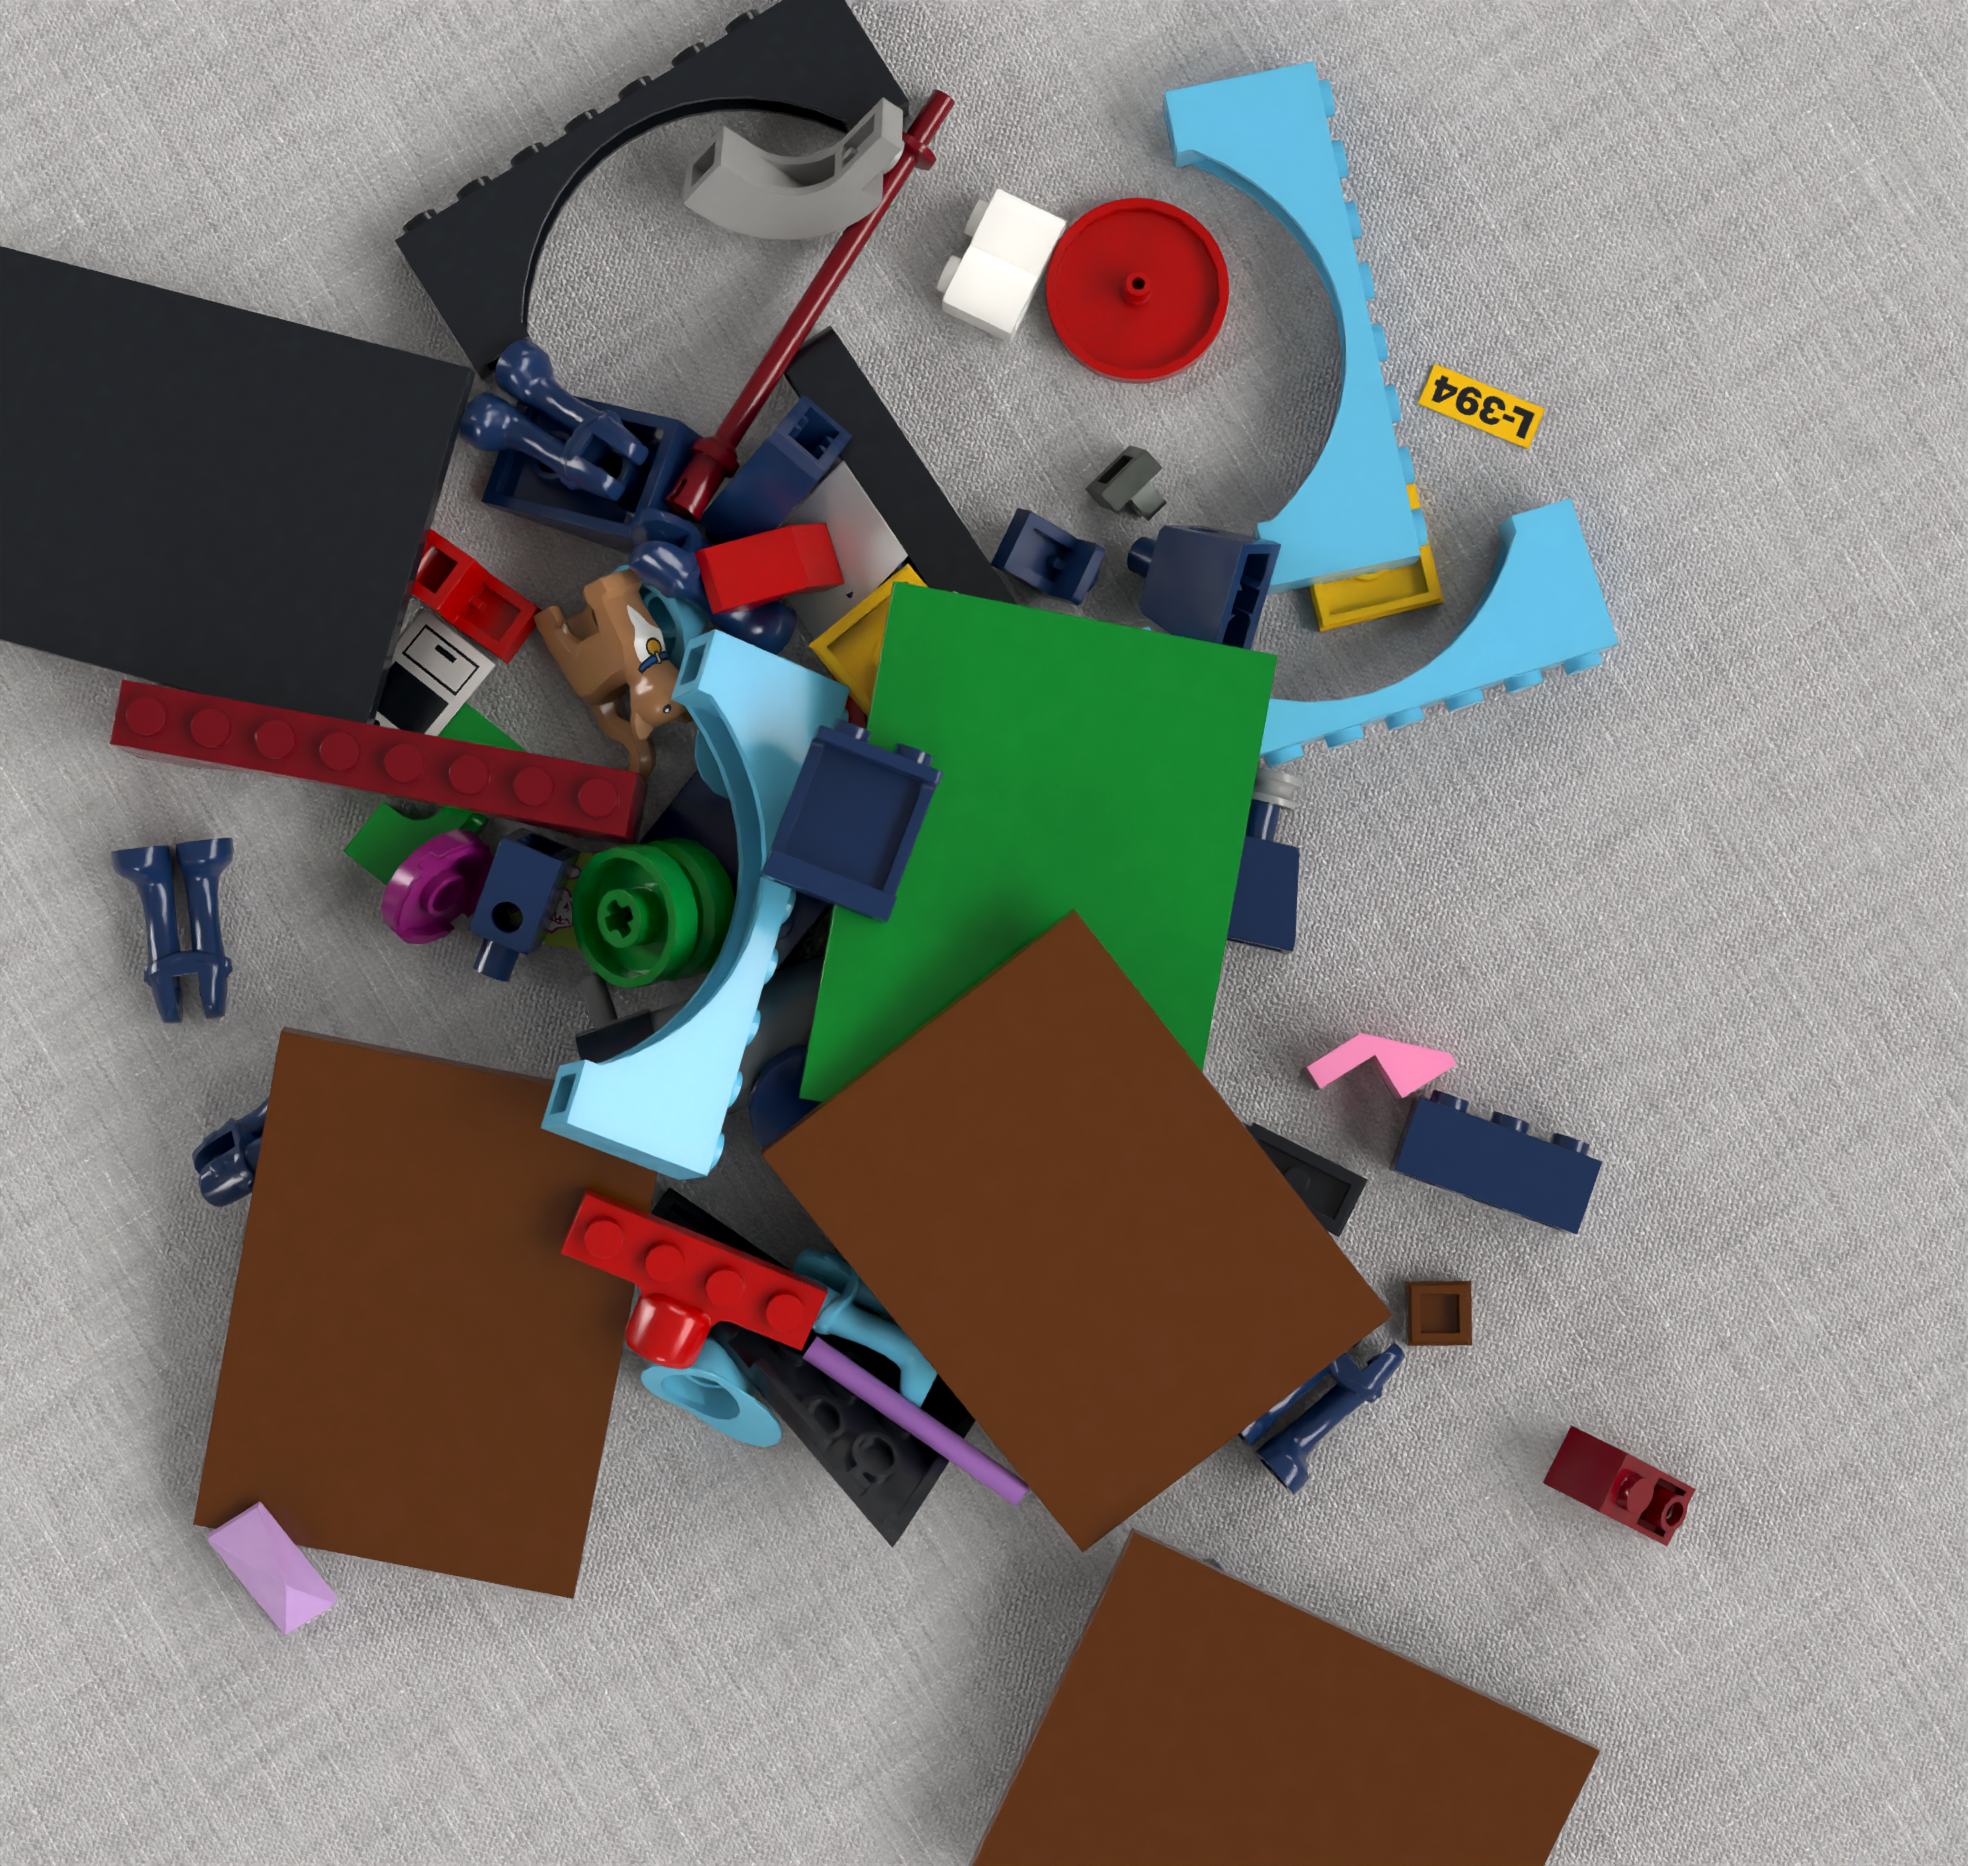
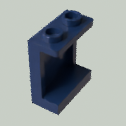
M835 719L832 728L819 725L814 732L759 877L883 924L888 922L897 899L895 894L935 789L939 786L944 772L930 767L934 757L926 752L901 743H897L894 752H890L869 743L872 735L870 731Z

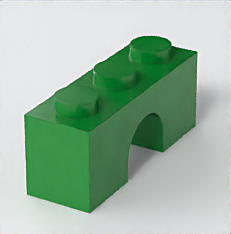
M466 702L438 735V737L527 752ZM383 801L343 852L387 886L398 867L417 848L435 836L458 829L471 830L479 837L487 826L489 819L483 814L444 807L431 818L413 820L404 817Z

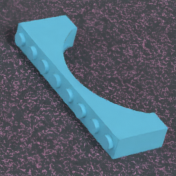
M1312 61L1165 91L1162 109L1175 168L1191 165L1222 179L1251 197L1274 216L1299 243L1314 265L1329 296L1338 327L1341 349V389L1336 417L1329 439L1315 467L1295 496L1273 520L1257 523L1253 533L1254 537L1281 544L1267 595L1305 588L1318 583L1325 584L1354 578L1357 575L1415 565L1421 555L1419 547L1428 545L1427 529L1421 508L1411 509L1406 485L1414 484V469L1408 447L1398 448L1393 423L1401 422L1400 404L1394 384L1384 386L1379 362L1388 360L1387 344L1381 323L1371 325L1366 301L1375 298L1374 284L1368 262L1358 263L1353 240L1361 238V225L1355 201L1344 202L1340 179L1348 177V165L1342 141H1331L1327 118L1335 116V106L1329 80H1318L1315 63Z
M1571 498L1513 515L1497 527L1502 544L1492 574L1476 607L1455 637L1433 660L1419 671L1398 683L1378 691L1342 700L1303 702L1270 698L1259 759L1265 758L1268 768L1280 766L1303 758L1305 755L1302 746L1325 739L1328 749L1338 748L1365 738L1362 727L1385 721L1388 731L1396 730L1424 720L1425 717L1422 709L1445 702L1447 711L1453 712L1485 701L1482 690L1504 684L1507 694H1511L1543 683L1544 680L1541 674L1543 671L1564 666L1566 675L1569 676L1602 665L1603 661L1600 654L1619 643ZM1148 626L1142 629L1150 630V627Z
M717 629L688 641L671 700L684 705L701 730L719 766L730 798L737 833L739 862L737 895L730 927L720 954L704 983L685 1007L660 1030L635 1047L606 1061L596 1064L589 1060H581L559 1066L541 1125L542 1129L680 1181L708 1176L709 1170L717 1164L724 1147V1135L720 1132L727 1108L735 1102L742 1086L743 1076L739 1071L744 1050L751 1043L759 1028L761 1015L760 1011L757 1010L763 985L771 979L778 963V950L775 949L779 930L781 924L790 916L796 901V890L759 876L816 728L819 725L832 728L835 719L848 722V710L844 708L850 687Z

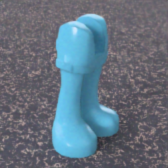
M805 1248L798 1255L793 1266V1272L826 1285L828 1291L812 1327L814 1332L824 1335L833 1334L866 1346L889 1358L901 1370L899 1394L920 1408L938 1373L899 1325L874 1316L854 1305L868 1308L894 1320L846 1260L831 1252L826 1253L812 1248Z

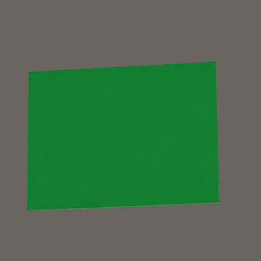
M894 581L866 730L872 733L869 743L890 752H894L897 743L926 752L934 757L930 767L942 771L944 774L939 786L935 789L895 894L897 899L888 922L882 924L833 905L798 1098L818 1102L826 1100L1073 908L1203 1072L1278 655Z

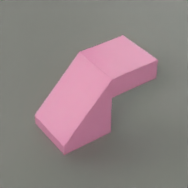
M1360 1033L1302 1068L1314 1089L1318 1090L1370 1058L1397 1100L1409 1095L1457 1063L1451 1054Z

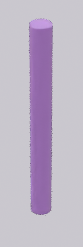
M816 1337L802 1357L1015 1507L1029 1489L1028 1484L908 1401L819 1337Z

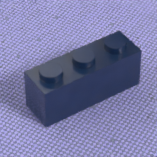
M1433 1090L1430 1100L1422 1097L1413 1098L1389 1167L1390 1171L1568 1234H1578L1603 1162L1587 1156L1590 1148L1589 1144L1555 1132L1550 1143L1526 1135L1530 1123L1493 1111L1490 1121L1466 1113L1469 1105L1468 1101L1441 1091Z

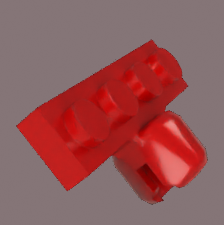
M586 1188L561 1244V1254L631 1281L641 1289L638 1301L625 1327L627 1345L634 1352L655 1364L678 1370L687 1369L695 1364L711 1327L719 1321L732 1322L802 1351L828 1294L827 1286L589 1188Z

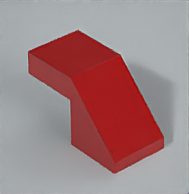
M826 523L789 525L694 552L699 563L700 574L713 614L750 611L788 595L825 592L845 584Z
M430 528L411 595L508 665L537 626L533 618L534 615L542 610L490 574L474 558Z

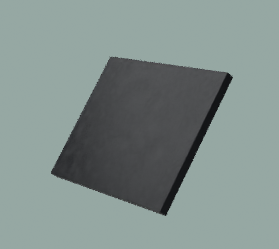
M0 246V641L183 691L373 725L475 372L471 368Z

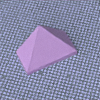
M260 1501L209 1533L207 1537L209 1543L284 1635H287L336 1604L338 1597Z

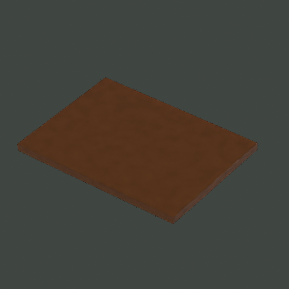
M1074 908L761 1149L762 1157L1082 1552L1090 1548L1392 1317L1385 1304Z
M284 1026L280 1033L193 1525L217 1529L260 1501L295 1545L574 1599L622 1358L625 1327L629 1321L636 1284L561 1254V1244L586 1188L650 1213L658 1172L542 1129L541 1125L555 1080Z
M1132 1528L968 1866H1544L1600 1750L1593 1743Z

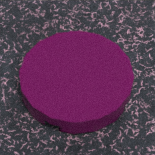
M455 829L437 835L417 848L398 867L385 889L381 904L383 922L407 944H427L452 933L451 931L456 928L450 922L455 920L462 912L468 918L475 912L494 860L489 846L471 830Z

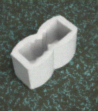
M1000 189L996 190L990 203L979 199L964 230V234L973 239L962 259L954 255L950 257L937 284L936 290L945 293L942 300V311L1011 343L1049 267L1053 252L1065 233L1066 221Z

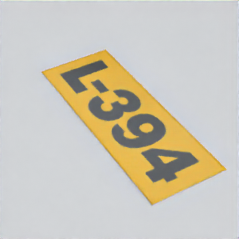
M1435 363L1418 402L1419 405L1526 449H1529L1545 411V408Z

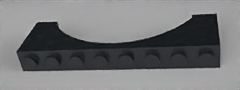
M781 0L761 14H759L757 9L741 14L726 26L725 31L727 35L707 47L703 42H699L686 48L672 60L671 64L674 68L653 81L650 76L636 79L619 92V102L601 113H598L596 109H590L581 113L564 127L566 134L546 147L542 142L526 147L511 159V169L493 180L489 176H482L473 180L457 193L456 197L459 201L438 214L435 209L426 210L403 226L402 230L405 234L394 241L482 380L495 373L501 354L510 344L521 339L533 342L527 332L530 298L537 266L548 236L564 206L581 183L604 160L627 143L658 127L688 117L716 112L753 111L781 114L815 122L846 135L882 98L903 110V119L909 115L907 97L845 0Z

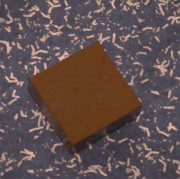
M1405 1281L1407 1346L1472 1345L1471 1281Z

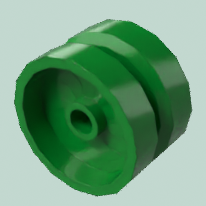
M675 837L656 840L644 845L618 846L595 854L581 870L572 894V924L578 947L591 969L611 985L634 989L654 985L666 980L675 981L710 972L720 954L728 933L736 899L730 877L716 855L697 841Z

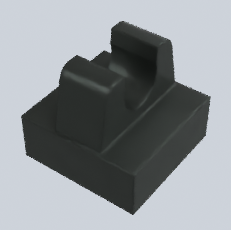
M1131 445L1085 488L1102 508L1118 512L1126 505L1138 518L1143 516L1147 521L1166 504L1163 497L1149 482L1162 467L1146 449Z

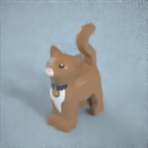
M629 568L599 578L585 586L582 595L585 600L586 610L566 619L561 607L556 604L534 615L533 618L539 632L544 637L550 653L563 669L567 681L578 696L589 704L604 734L613 740L623 743L629 750L631 760L625 770L637 772L646 781L656 766V752L653 742L649 737L654 727L668 724L674 720L689 723L694 719L684 705L671 700L679 669L669 661L662 631L641 599L639 589L643 582ZM629 690L631 705L630 721L624 718L620 711L621 696Z

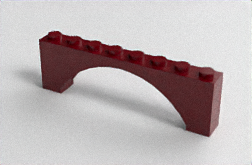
M128 680L121 681L109 743L140 759L196 769L206 768L260 774L366 791L497 817L578 838L622 846L638 843L648 785L637 772Z

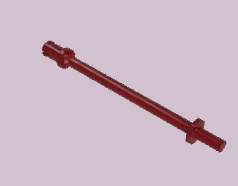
M933 90L906 133L902 132V140L904 141L903 153L896 165L889 172L883 174L882 203L870 214L845 228L716 433L704 439L697 438L691 446L690 453L693 457L670 493L663 499L664 503L679 516L698 523L702 518V513L725 477H734L740 467L737 461V446L915 167L920 170L929 171L934 165L936 157L928 148V145L955 104L954 100L943 91Z

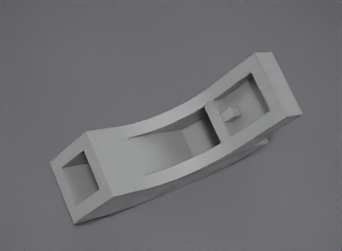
M882 98L836 145L823 152L802 157L782 156L767 152L723 125L686 164L683 205L716 225L733 232L762 239L800 240L823 236L844 229L870 214L882 203L883 174L889 172L896 165L904 150V141L902 140L903 110Z

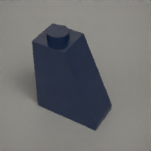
M803 395L703 512L702 518L698 523L706 529L705 534L709 541L715 546L776 529L825 474L853 436L806 395Z

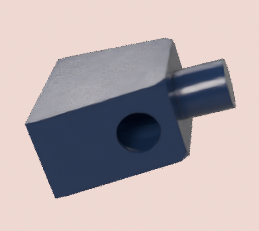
M1164 525L1159 531L1156 541L1148 537H1141L1134 542L1128 553V569L1146 578L1138 603L1140 611L1171 635L1251 650L1281 544L1271 540L1205 526Z
M1252 799L1226 941L1289 955L1294 950L1296 938L1300 852L1297 847L1273 842L1281 807Z
M523 827L502 837L469 925L468 931L484 938L473 969L493 979L508 982L519 954L529 955L541 947L581 851ZM509 902L515 904L521 910L523 916L521 923L515 922L510 918L507 911Z

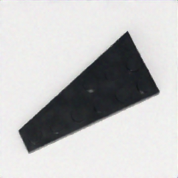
M671 1187L668 1188L650 1212L652 1215L791 1271ZM719 1321L713 1325L709 1332L711 1336L726 1351L739 1369L893 1548L948 1465L949 1460L802 1357L816 1337H819L899 1393L901 1370L897 1364L866 1346L833 1334H819L814 1332L813 1329H811L801 1351L732 1322ZM938 1374L920 1409L964 1439L976 1420Z

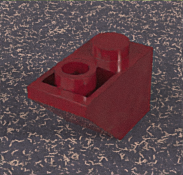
M1572 1425L1543 1481L1545 1485L1665 1546H1668L1675 1530L1683 1523L1687 1514L1688 1504L1696 1490Z

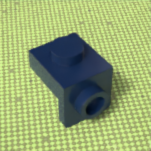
M1017 508L991 562V566L1046 598L1078 606L1082 603L1086 593L1094 586L1098 578L1099 566L1106 550L1094 542L1077 539L1030 510Z

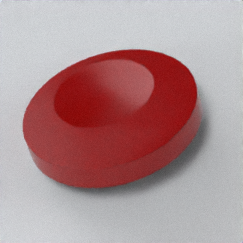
M1126 198L1115 200L1098 206L1084 214L1073 223L1058 242L1047 272L1045 291L1047 312L1051 326L1064 349L1089 371L1103 378L1121 383L1145 384L1171 378L1191 367L1208 351L1222 327L1229 300L1227 266L1222 252L1212 235L1195 217L1186 211L1155 199Z

